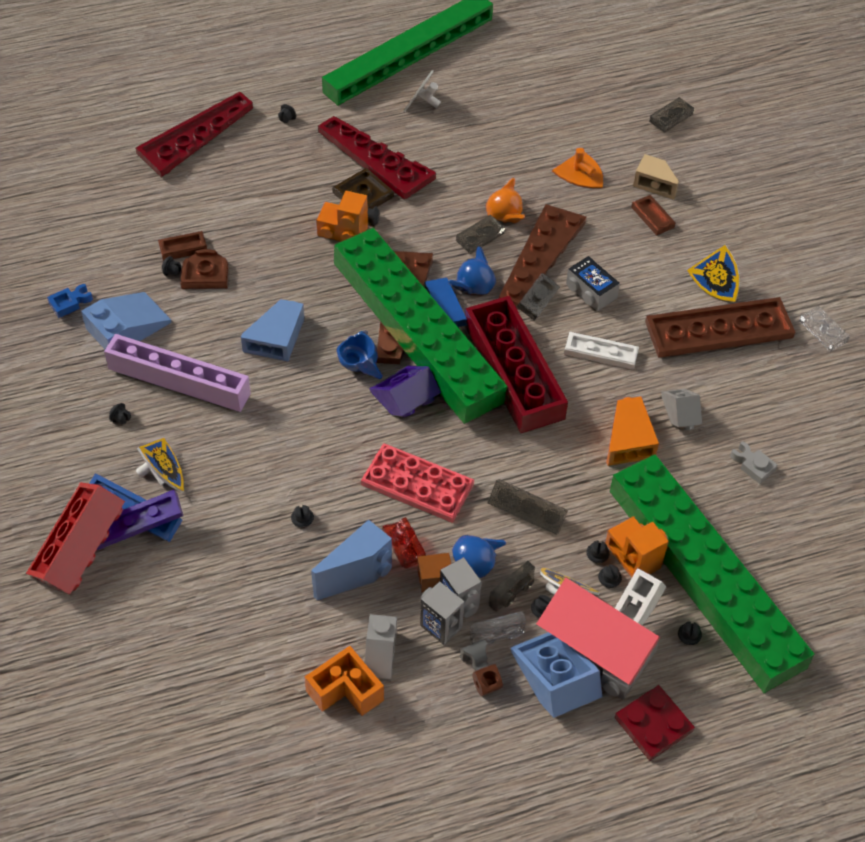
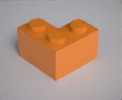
M345 191L339 205L325 202L316 220L317 236L342 242L367 231V195Z
M634 516L609 529L605 541L607 547L631 578L637 568L649 575L661 569L669 542L665 532L662 529H658L653 522L644 526L641 523L639 524Z
M348 646L304 676L306 692L322 712L344 696L361 716L384 701V685L351 646Z

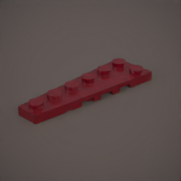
M239 91L135 148L136 154L160 177H163L253 109V102Z
M335 116L318 125V132L363 168L369 169L404 200L436 179L435 171L417 161H409L401 152L397 151L395 153L389 150L388 145L371 140L370 135L359 131Z

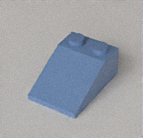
M145 292L101 299L81 311L86 330L104 349L107 348L115 334L141 341L172 323L171 319Z
M367 520L311 570L314 598L316 600L327 598L374 583L380 576H386L392 568V538L370 520Z
M545 633L511 647V653L536 697L553 718L602 698L600 671L586 656L551 633Z

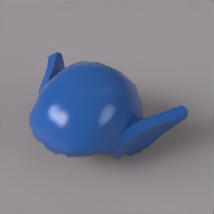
M477 247L475 259H468L460 266L457 272V280L448 281L457 290L465 291L468 294L483 295L488 294L495 286L496 277L488 265L481 247Z
M367 330L360 331L354 336H349L337 347L336 351L339 362L347 370L363 372L377 379H382L383 375L376 365L378 359L377 347L368 336Z
M464 535L453 546V558L455 562L465 558L480 579L493 569L496 561L495 550L505 546L506 542L505 540Z

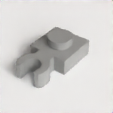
M743 441L738 448L743 453L735 449L731 451L730 457L736 462H742L741 470L759 484L776 471L778 466L759 449L755 453L751 452L750 446Z

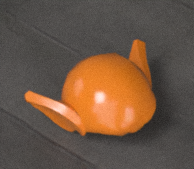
M511 178L504 187L489 197L486 202V212L489 218L504 223H517L525 219V215L521 214L523 210L522 198L514 190L515 178Z

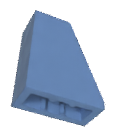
M280 299L242 333V351L244 353L289 361L305 319L303 303Z

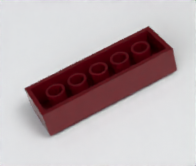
M505 296L466 308L467 325L465 328L477 351L507 385L504 403L520 434L566 420L568 401L511 297Z

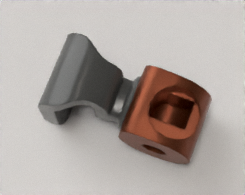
M486 640L463 647L460 651L462 661L473 660L472 666L475 671L472 676L480 696L503 688L502 679L496 664L488 665Z

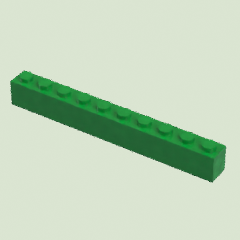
M462 0L324 75L322 77L323 94L337 106L343 104L491 21L493 17V3L489 0Z

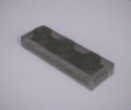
M500 479L496 480L487 504L555 535L559 534L568 512L563 507Z

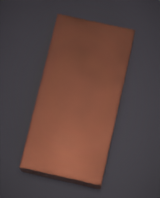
M651 195L632 202L631 208L656 236L675 228L676 222Z
M203 231L158 240L163 261L169 256L177 259L192 256L197 250L207 249Z

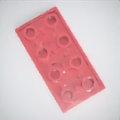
M383 443L361 479V485L453 523L474 486V479Z
M566 577L536 623L629 685L632 684L660 639L655 633Z

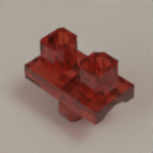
M406 517L394 524L382 526V531L392 538V550L402 567L409 568L417 565L418 557L426 556L413 527H411Z

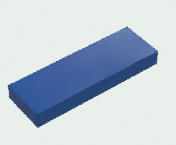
M447 277L426 281L425 289L457 327L466 326L467 318L451 285L448 283Z

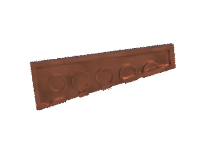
M545 204L499 298L510 296L516 308L520 310L535 291L536 286L545 278V274L550 267L552 268L555 265L556 259L565 252L569 242L574 240L584 227L587 216Z
M394 251L424 287L433 262V253ZM380 321L377 346L378 359L376 363L400 365L404 350Z

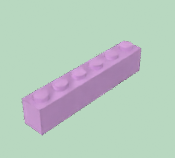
M118 334L114 335L104 351L109 370L241 412L251 394L249 377L247 375Z

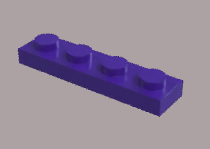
M171 490L124 509L120 517L111 524L108 529L109 535L107 539L98 546L97 550L183 517L184 514L177 492Z

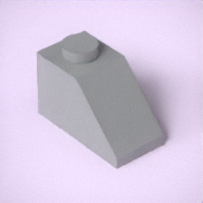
M685 388L661 392L671 424L679 427L680 430L694 429V425L702 424L699 394Z
M370 614L364 663L380 681L391 682L397 638V617Z

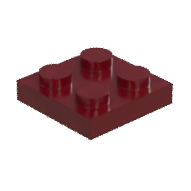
M657 685L616 712L614 717L649 761L687 737L695 729L694 725L660 685Z

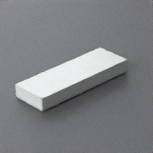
M569 332L564 355L634 370L639 347Z

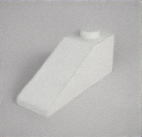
M637 568L615 609L643 625L654 610L666 586L662 581Z

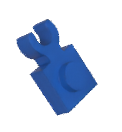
M81 284L72 292L69 288H66L48 296L47 300L57 317L60 318L80 309L79 303H89L93 300L92 293L88 292L86 284Z

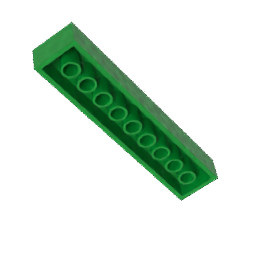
M374 228L334 245V265L416 366H429L441 391L439 394L463 424L504 404L507 385Z
M656 454L613 474L609 492L629 518L634 516L639 524L641 523L644 526L653 522L658 529H662L665 532L669 542L663 559L664 564L761 691L766 693L807 670L815 655L814 652Z

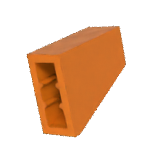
M626 397L617 400L607 465L612 466L640 461L657 454L659 442L642 397Z

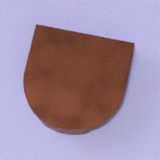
M202 249L195 251L194 255L183 261L181 289H228L229 267L227 259L215 250Z

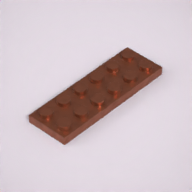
M781 297L648 315L645 320L658 358L792 339L796 333Z

